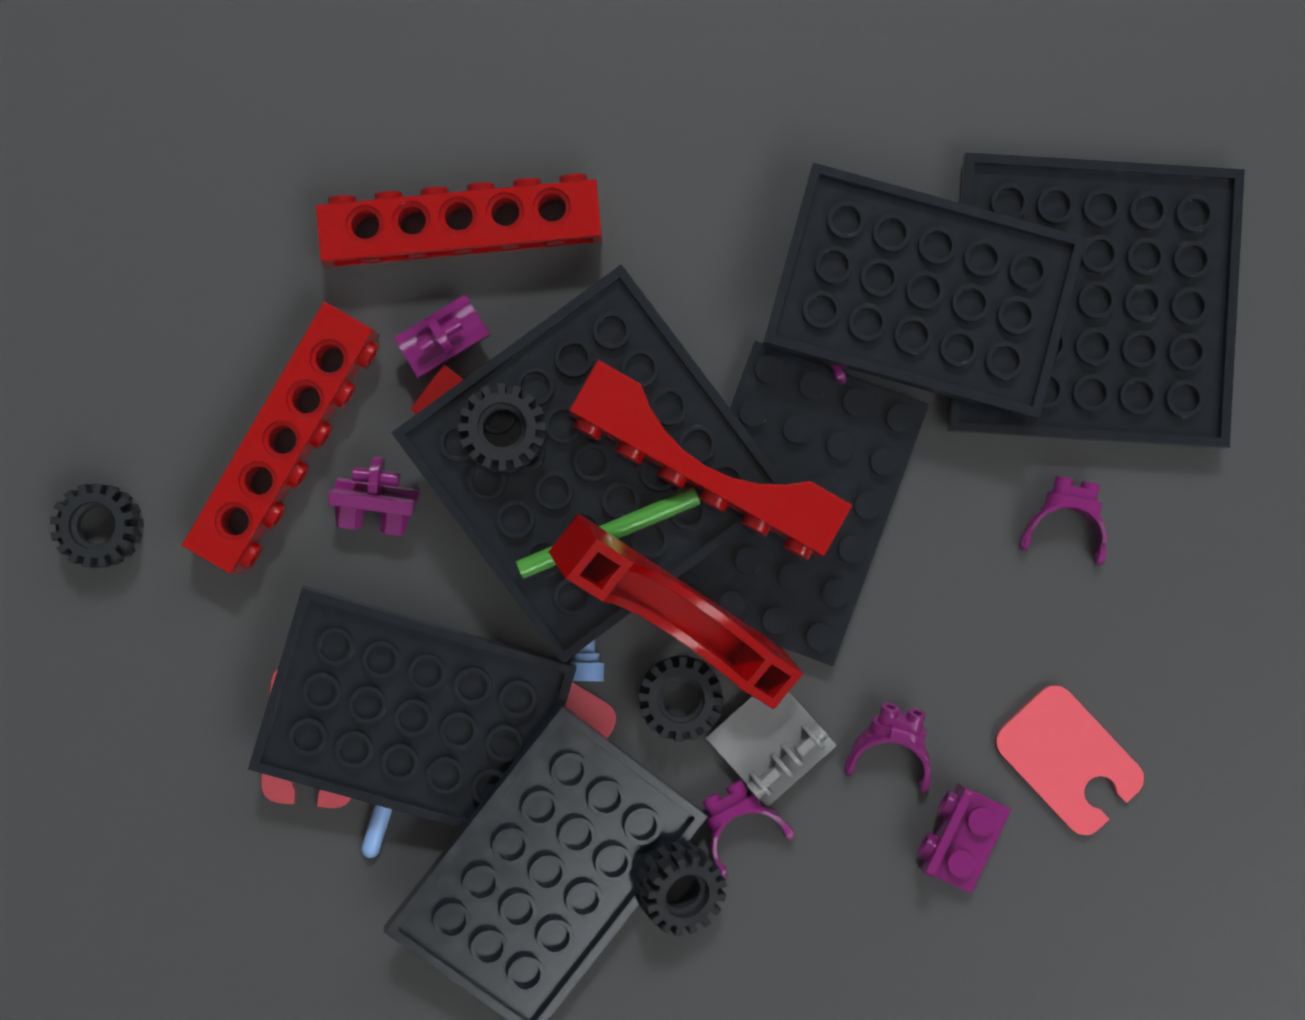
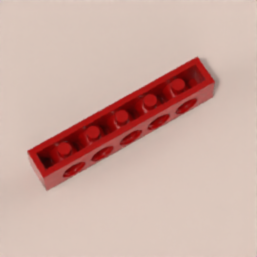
M580 173L560 176L559 183L541 184V179L522 178L514 180L513 187L495 188L494 183L478 182L467 185V191L449 193L447 187L436 186L421 189V195L402 197V192L383 191L374 194L375 200L356 201V196L339 195L329 197L328 204L316 205L320 260L328 268L603 243L596 179L587 180V175ZM549 201H559L564 204L566 211L561 219L547 221L540 216L542 206ZM513 205L519 210L518 219L508 226L497 224L494 221L496 211L501 206ZM459 209L469 210L473 217L472 222L467 228L454 230L449 227V218L454 211ZM414 213L424 215L426 217V224L421 232L412 235L403 232L404 220L409 215ZM366 218L378 219L379 229L373 237L368 239L358 237L357 227L362 220Z
M325 301L323 302L181 546L230 574H240L243 568L247 570L252 568L263 549V546L258 544L265 530L267 528L273 530L286 510V506L282 504L286 494L291 487L296 490L305 479L310 468L305 463L314 447L320 449L330 436L333 425L328 422L337 407L344 409L351 400L356 390V385L352 381L360 367L362 366L367 369L376 357L380 345L376 343L379 337L376 331ZM331 349H340L344 357L342 366L335 372H325L322 366L323 356ZM308 389H316L320 396L318 407L311 413H303L299 407L301 394ZM290 428L296 435L295 447L290 452L281 454L276 447V437L282 430ZM266 468L271 473L273 482L271 488L266 493L260 495L254 490L252 480L257 471ZM241 508L248 515L249 524L242 534L237 535L229 526V518L235 510Z

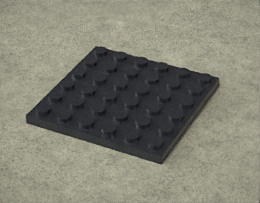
M966 152L963 156L960 203L1085 237L1086 241L1040 418L1034 421L949 397L947 432L1221 449L1230 448L1245 169Z
M622 264L391 432L562 663L566 662L630 614L631 611L600 601L567 580L557 565L523 579L516 561L553 546L578 514L584 516L597 526H601L693 487L685 483L682 489L678 488L657 475L660 467L646 459H643L640 465L636 464L615 451L618 443L604 435H601L599 440L596 441L573 427L576 419L569 416V410L598 360L640 383L650 408L664 430L684 451L705 466L729 477L758 484L787 485ZM497 383H506V386H519L524 392L530 393L536 399L544 413L546 438L541 448L542 451L538 457L531 461L530 465L525 468H519L516 472L494 473L486 468H481L467 455L460 442L458 423H460L461 409L467 405L468 398L473 393L475 395L481 392V388L487 385L494 387L497 386ZM505 410L492 413L484 423L485 438L497 447H507L514 444L520 437L522 430L519 418L512 412ZM694 488L698 497H700L702 492ZM700 500V505L619 538V540L678 578L746 526L741 523L744 516L728 506L723 513Z

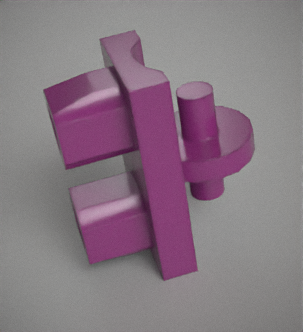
M465 294L394 337V340L417 378L420 379L491 335Z
M374 456L370 469L354 467L352 479L338 477L334 489L329 490L328 505L335 506L336 526L339 528L361 529L364 525L365 510L381 512L380 532L403 536L408 527L410 517L419 503L421 489L399 486L401 474L385 471L384 457Z

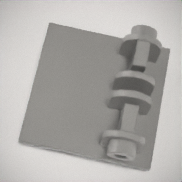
M790 692L786 694L774 710L751 696L705 737L743 779L753 794L767 807L837 746Z

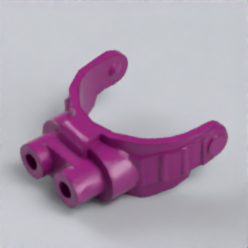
M1056 476L1053 492H1047L1044 506L1040 507V510L1033 514L1026 524V528L1019 539V548L1022 551L1028 550L1032 532L1045 515L1060 508H1069L1081 513L1093 526L1097 540L1094 564L1098 566L1103 565L1107 556L1106 543L1108 539L1103 519L1100 517L1102 502L1097 501L1100 484L1082 481L1081 487L1073 486L1074 479Z
M882 703L879 715L873 717L870 727H867L859 735L852 746V750L845 761L844 774L852 776L857 759L868 748L881 743H898L910 748L923 762L924 768L921 780L919 781V791L927 792L931 784V766L929 753L925 747L927 730L923 726L926 713L916 708H910L908 713L901 712L900 708L893 703Z
M741 779L725 788L728 794L720 797L719 793L716 792L702 800L709 814L706 822L712 836L710 842L711 856L723 872L721 875L724 878L728 874L726 866L722 864L717 854V842L725 825L735 817L746 813L767 815L780 824L783 829V835L789 841L795 838L794 831L783 820L782 816L772 808L770 809L761 804L753 792L749 793Z

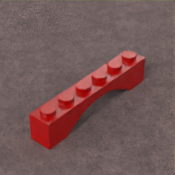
M600 360L597 361L569 410V416L576 419L573 427L584 435L596 441L599 440L601 435H604L618 443L615 449L618 454L639 465L643 459H646L660 467L657 475L663 480L681 489L685 483H688L702 492L699 499L705 504L723 513L728 506L744 516L741 521L744 526L765 537L770 530L786 540L783 545L786 550L808 561L811 554L817 558L826 554L853 506L811 481L787 485L758 484L729 477L705 466L684 451L664 430L650 408L641 384Z
M580 514L575 517L548 551L567 580L600 601L625 608L658 626L704 658L740 689L773 710L803 675V672L782 647L777 646L765 635Z

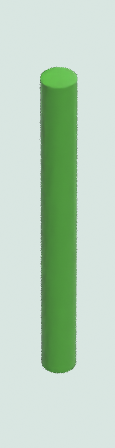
M691 487L599 527L619 539L700 505V500L694 487ZM552 546L516 561L523 579L556 565L548 553Z

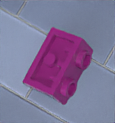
M958 783L954 792L948 790L940 802L937 816L942 818L934 834L928 832L920 844L917 858L921 859L918 867L924 874L931 877L935 876L972 894L1012 809Z

